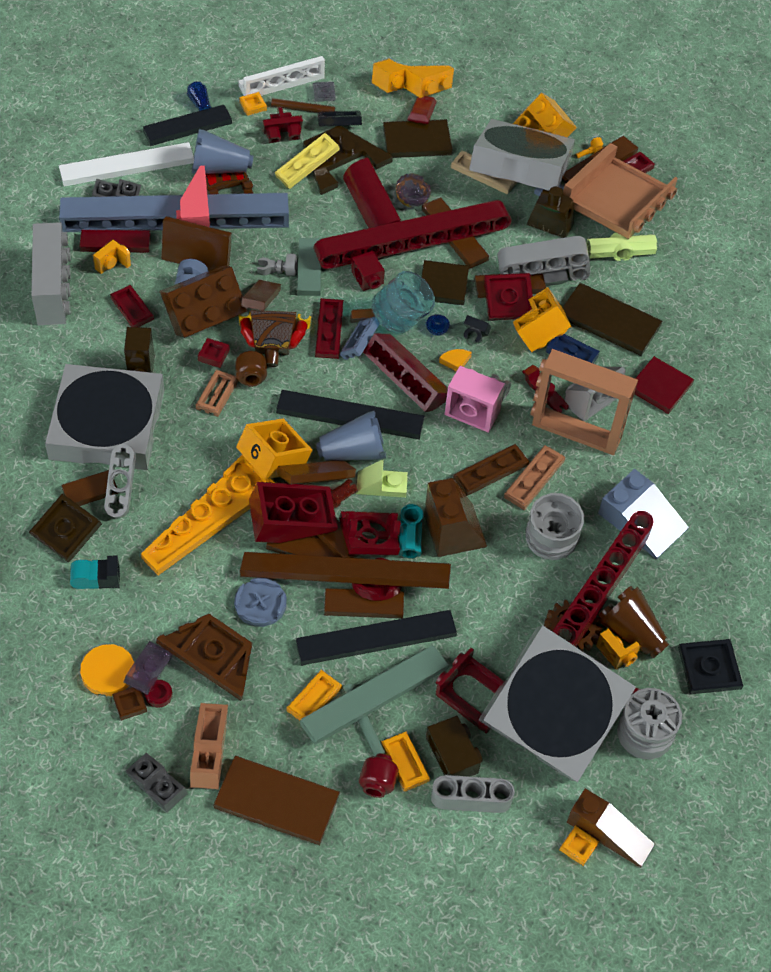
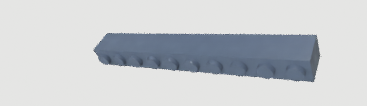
M288 193L207 194L211 228H289ZM183 195L60 198L59 219L62 223L63 232H81V230H163V219L166 216L177 219L176 210H181L180 200Z

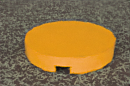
M105 644L93 648L85 655L81 663L80 674L85 687L89 691L97 695L112 696L114 693L126 690L131 685L135 674V663L131 654L123 647Z

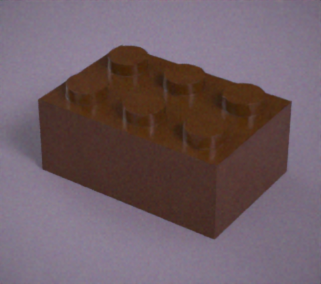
M222 265L159 291L175 334L183 338L248 311L246 307L241 306L243 296L233 268L230 266Z

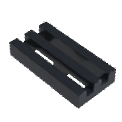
M360 111L318 112L319 126L362 125V116Z

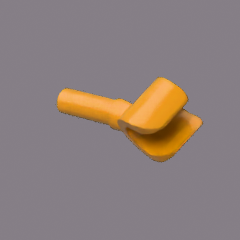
M600 137L592 139L590 142L591 147L576 153V157L580 158L603 148L602 139Z

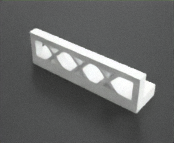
M323 56L243 77V80L238 81L239 88L244 96L259 92L262 96L320 80L325 76V60Z

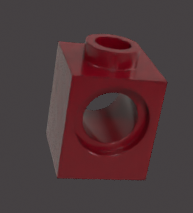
M373 251L352 258L351 272L363 291L377 289L384 284L385 269Z

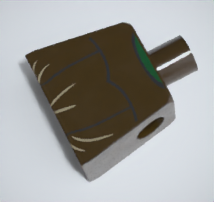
M558 186L551 187L550 190L544 189L532 210L527 225L561 238H567L574 225L573 199L563 195L562 188Z

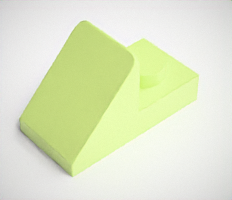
M380 460L358 471L356 494L406 498L408 472L384 471V460Z

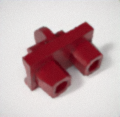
M277 107V114H270V119L263 120V135L266 134L269 143L280 142V133L288 132L289 140H299L303 123L302 115L292 116L291 112L284 113L282 107Z

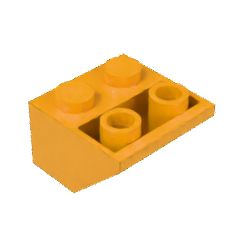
M542 92L513 123L564 137H569L577 128L556 101Z

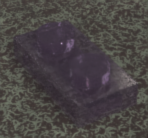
M149 641L126 674L124 683L148 695L170 662L173 654Z

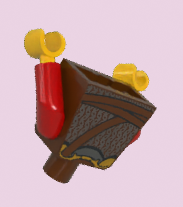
M251 310L246 317L241 316V314L238 315L241 333L247 344L255 348V351L265 354L266 366L277 367L279 355H289L290 349L297 347L311 323V316L308 319H302L301 314H298L296 317V312Z

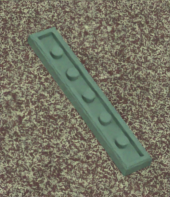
M432 645L302 718L300 725L316 745L448 669L449 664L435 646Z

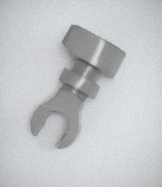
M288 254L285 262L283 260L275 262L268 258L258 259V264L265 266L257 267L260 275H268L276 271L278 274L286 271V276H296L298 263L296 254Z

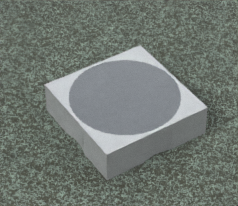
M491 119L474 145L469 171L550 190L551 187H559L562 175L565 174L570 163L575 139Z
M65 364L45 442L48 459L110 465L113 448L119 444H126L135 451V469L148 470L154 443V427L159 418L165 391L163 374ZM123 450L122 454H118L117 457L121 459V467L125 468L124 460L129 459L130 455L126 453V450Z
M542 625L533 632L516 659L510 676L498 688L479 721L511 742L523 746L532 752L538 760L567 779L578 782L636 686Z

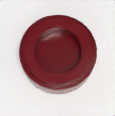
M154 680L145 688V699L152 707H164L172 700V688L164 680Z

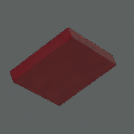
M530 273L484 275L488 321L518 319L532 310L528 300L533 297Z
M653 356L635 378L638 382L634 394L669 414L693 385L694 379Z

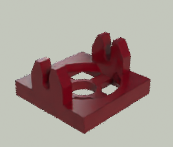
M341 511L339 520L348 553L398 555L400 546L397 538L401 522L397 520L398 513ZM357 523H361L362 526L359 531L357 530ZM370 523L380 524L385 531H377L371 527ZM370 532L375 536V538L368 539L364 537L362 533ZM378 539H386V540H387L386 542H384V543H382V544H376V542L378 541Z

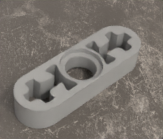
M126 444L115 446L111 452L104 507L107 514L113 518L126 516L130 508L136 454ZM123 450H126V453L130 455L129 459L124 460V467L129 468L128 472L122 469L115 470V466L121 467V459L117 455L122 454ZM119 474L127 477V484L123 488H116L113 483L114 478ZM112 491L126 493L125 497L120 495L119 503L124 505V507L119 509L118 513H115V510L111 508V504H115L117 496L112 495Z

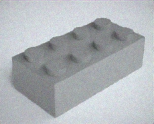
M61 222L33 224L31 296L37 325L66 324V315H71L70 301H66L68 297H71L70 283H67L68 279H71L70 265H67L71 261L70 247L66 248L68 246V234L63 232Z

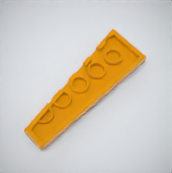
M241 455L223 473V477L216 484L210 485L207 488V492L199 500L196 499L183 516H179L168 529L141 553L142 560L159 576L250 509L249 498L257 482H275L272 479L264 480L248 460Z

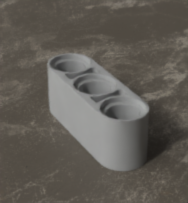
M444 775L436 778L434 781L431 800L434 806L444 810L503 813L511 807L515 790L512 783L505 779ZM445 789L451 794L449 796H442L438 791ZM468 791L476 792L479 796L477 798H471L466 793ZM502 793L507 798L501 800L496 798L494 794Z

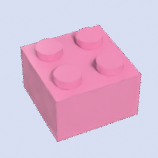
M459 366L448 386L444 415L489 433L501 410L505 383L480 374L473 369Z

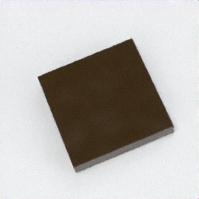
M424 260L418 300L464 306L469 266Z
M61 494L33 526L29 534L69 563L102 523L64 494Z

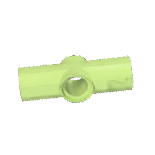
M614 233L607 238L587 239L586 242L589 258L614 257L616 261H621L620 259L626 261L635 255L656 254L657 251L655 235H638L627 239L618 233Z

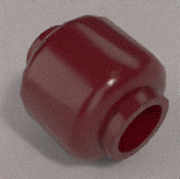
M380 753L376 756L368 757L363 763L359 777V784L363 788V792L375 798H383L385 795L390 794L396 784L399 773L398 766L386 754Z

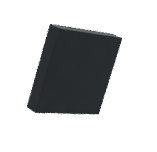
M731 639L679 644L678 650L690 695L742 690L743 683Z

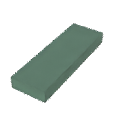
M299 238L298 296H320L321 266L313 248L314 244L320 239Z

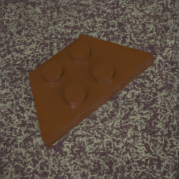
M211 614L197 618L193 623H186L178 627L177 631L166 636L164 634L158 636L156 639L158 645L238 700H242L252 642Z

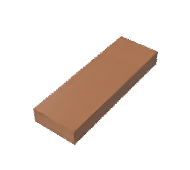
M544 445L504 493V498L525 510L563 464L565 456Z

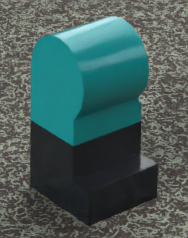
M118 555L107 556V560L73 561L70 570V585L76 589L120 588Z

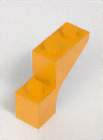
M386 59L373 63L372 83L387 93L405 88L419 98L452 88L454 68L447 65L407 66L394 62L391 59Z

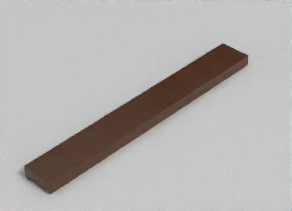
M244 552L240 567L241 577L449 589L451 564L259 552Z

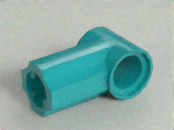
M408 504L401 509L400 551L398 555L404 558L414 559L421 556L423 510L418 505ZM412 518L416 521L410 522L406 519Z

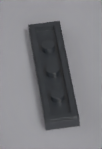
M223 104L143 126V132L150 146L197 134L199 129L208 131L232 124V118Z

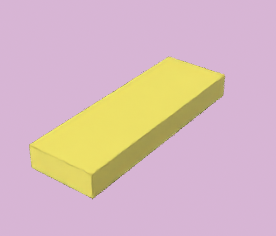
M324 133L274 173L286 187L291 189L340 150L339 145Z

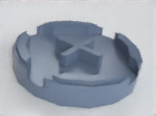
M254 578L239 587L235 594L234 607L238 617L245 623L255 627H265L276 623L282 618L286 610L287 596L276 581L268 578Z

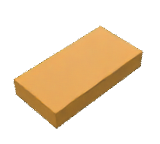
M320 670L287 706V712L300 721L307 715L329 704L342 689V684L323 670Z
M407 732L381 741L386 755L390 756L392 761L398 766L399 773L397 778L404 792L430 782V777Z

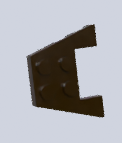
M336 126L303 141L305 149L326 133L339 145L340 150L313 170L321 195L338 188V181L329 172L361 156L368 157L376 170L393 161L392 155L342 126Z

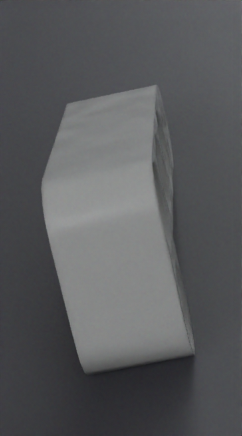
M581 236L505 247L499 250L497 254L500 274L530 273L532 275L569 269V275L573 281H576V279L586 280L590 276L587 244L585 238Z

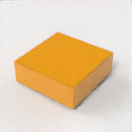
M259 92L239 97V102L247 116L267 110V105Z
M575 825L560 847V851L584 866L600 841Z

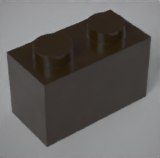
M127 327L124 346L127 370L153 373L155 355L151 328Z
M458 715L427 727L426 739L443 775L471 777L479 773L482 763L481 753L477 747H473L470 741V731L465 723H461Z

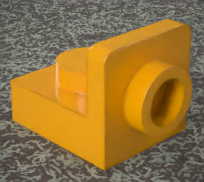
M114 240L93 255L95 270L101 274L107 269H112L117 262H120L127 268L131 266L129 250Z
M609 629L600 634L596 645L615 669L622 665L628 667L633 664L638 658L637 654L640 649L638 642L624 648L621 639L616 635L614 636Z

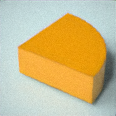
M463 349L450 350L439 357V363L457 372L459 366L464 367L471 358L472 352Z

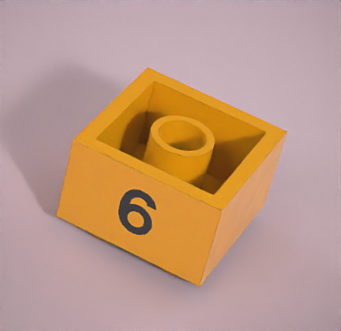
M284 418L246 424L236 446L264 480L280 477L278 475L279 466L307 463L312 452L310 446Z

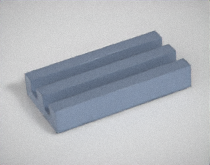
M376 317L359 321L340 352L343 359L354 358L355 355L357 357L361 356L381 323Z

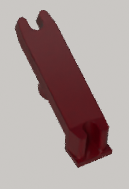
M531 365L523 370L522 373L525 374L527 384L536 392L538 388L536 383L540 371L538 367ZM550 383L546 403L559 413H562L560 407L568 410L569 405L555 391V385Z

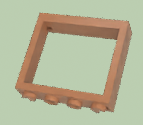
M552 349L548 359H542L539 367L541 373L537 379L536 386L538 388L533 398L535 403L530 413L531 416H534L532 425L605 453L615 455L623 436L638 380ZM552 375L619 399L611 431L546 408Z

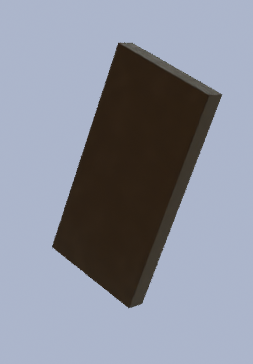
M583 283L578 284L562 307L571 324L639 356L643 355L662 325V320Z

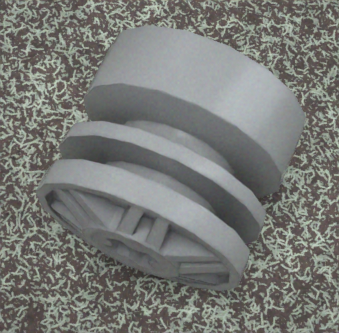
M562 493L543 495L535 501L526 527V542L529 549L537 556L547 560H559L569 556L575 550L584 524V513L580 505L572 497Z
M645 688L636 691L625 704L618 722L617 735L621 745L628 753L637 758L651 760L663 756L669 751L681 726L682 711L680 706L669 693L661 689Z

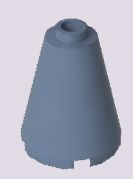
M199 129L194 152V164L192 165L193 174H196L198 168L204 165L205 174L244 173L247 171V168H252L253 155H250V150L208 131Z
M375 411L367 412L320 436V442L316 443L319 457L324 456L325 461L385 459L386 451L382 447L384 442L378 419L375 418Z

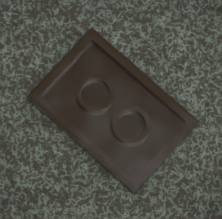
M447 119L430 120L428 124L412 121L383 122L386 151L393 158L452 155Z

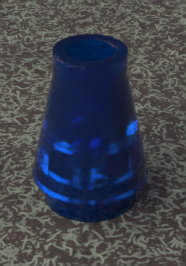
M199 81L191 83L187 87V96L197 109L201 111L212 108L206 85Z

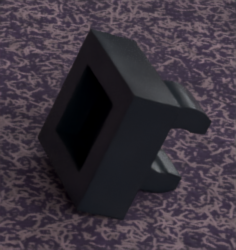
M467 315L464 321V325L467 327L464 332V338L468 339L469 335L475 332L477 333L475 342L479 344L483 338L482 334L488 336L492 327L485 321Z

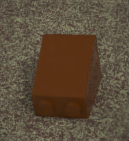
M453 478L429 482L424 517L437 557L486 548L487 544L474 506Z

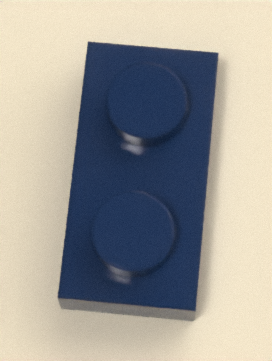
M566 334L553 338L546 349V352L549 354L554 349L593 364L600 352Z

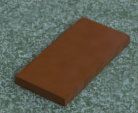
M235 755L213 805L214 809L320 846L340 792Z

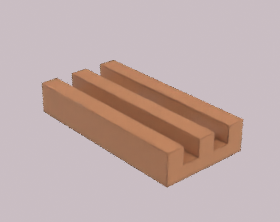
M216 369L196 403V409L200 411L203 409L205 413L210 414L211 412L214 413V416L218 417L238 383L237 377ZM219 377L223 378L209 404H206L205 402ZM228 380H230L228 386L226 387V389H225L224 393L222 394L220 400L218 401L216 407H214V405H215L217 399L219 398L221 392L223 391L225 385L227 384Z

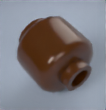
M246 351L236 358V377L240 383L249 387H255L266 379V359L261 353Z

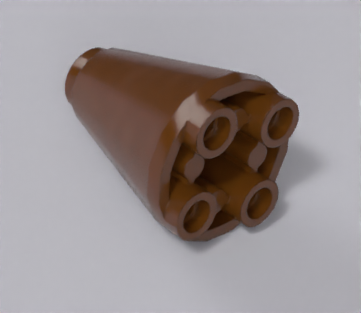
M630 586L617 597L620 602L616 606L611 603L598 614L601 618L599 622L603 627L609 629L632 645L638 642L641 652L646 655L650 654L655 658L669 645L665 640L667 637L638 586L635 589Z

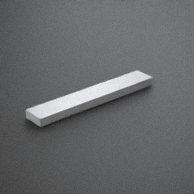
M188 142L59 165L63 186L96 181V179L103 180L194 163V156Z

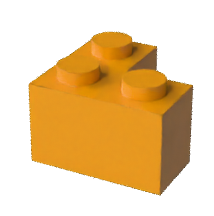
M549 287L528 299L532 310L513 321L517 333L531 353L536 349L546 346L556 336H562L572 327L562 306Z

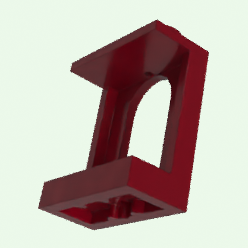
M471 647L465 654L460 653L454 660L453 667L448 672L443 671L437 678L435 683L437 685L436 696L487 734L491 728L479 721L482 713L454 692L453 682L459 676L468 675L475 678L493 693H496L504 681L473 658L474 649Z

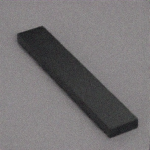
M288 390L281 391L276 408L277 414L337 425H344L367 412L375 411V418L378 419L381 433L420 440L425 416Z
M451 610L299 637L296 638V646L302 666L457 636V630Z

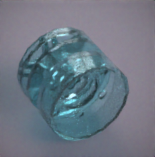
M411 271L398 273L372 299V310L376 319L384 328L395 334L408 332L419 320L428 315L435 306V297L428 283Z

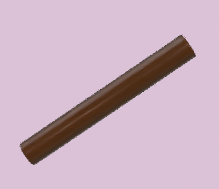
M272 98L271 107H282L284 109L313 113L335 111L336 109L334 106Z

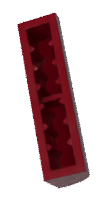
M369 158L360 159L350 165L345 171L343 179L367 227L372 228L401 221Z
M375 333L363 353L425 412H431L446 402L448 387L391 334Z

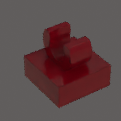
M207 338L198 353V361L221 368L230 351L229 344Z

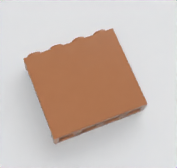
M609 143L565 184L563 195L573 199L574 210L629 239L635 232L639 233L646 221L650 222L657 210L661 211L668 199L672 200L677 192L675 186L678 178L674 177L666 185L615 158L618 146Z

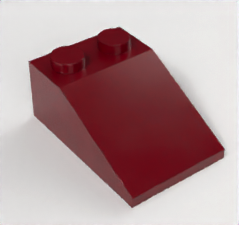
M257 482L249 498L255 542L282 543L334 532L338 529L330 486Z

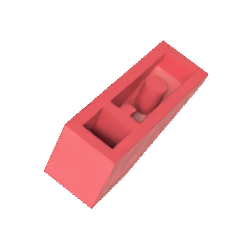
M204 165L198 168L180 200L181 210H176V217L179 220L210 227Z

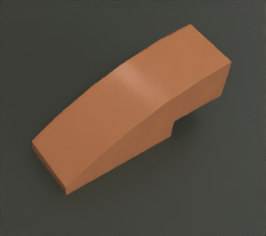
M200 703L190 769V787L219 789L228 705Z

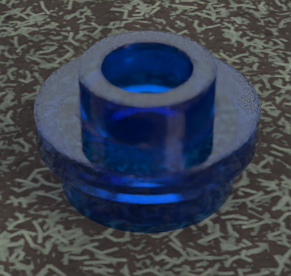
M432 315L426 321V327L433 335L440 336L449 330L450 322L443 315Z

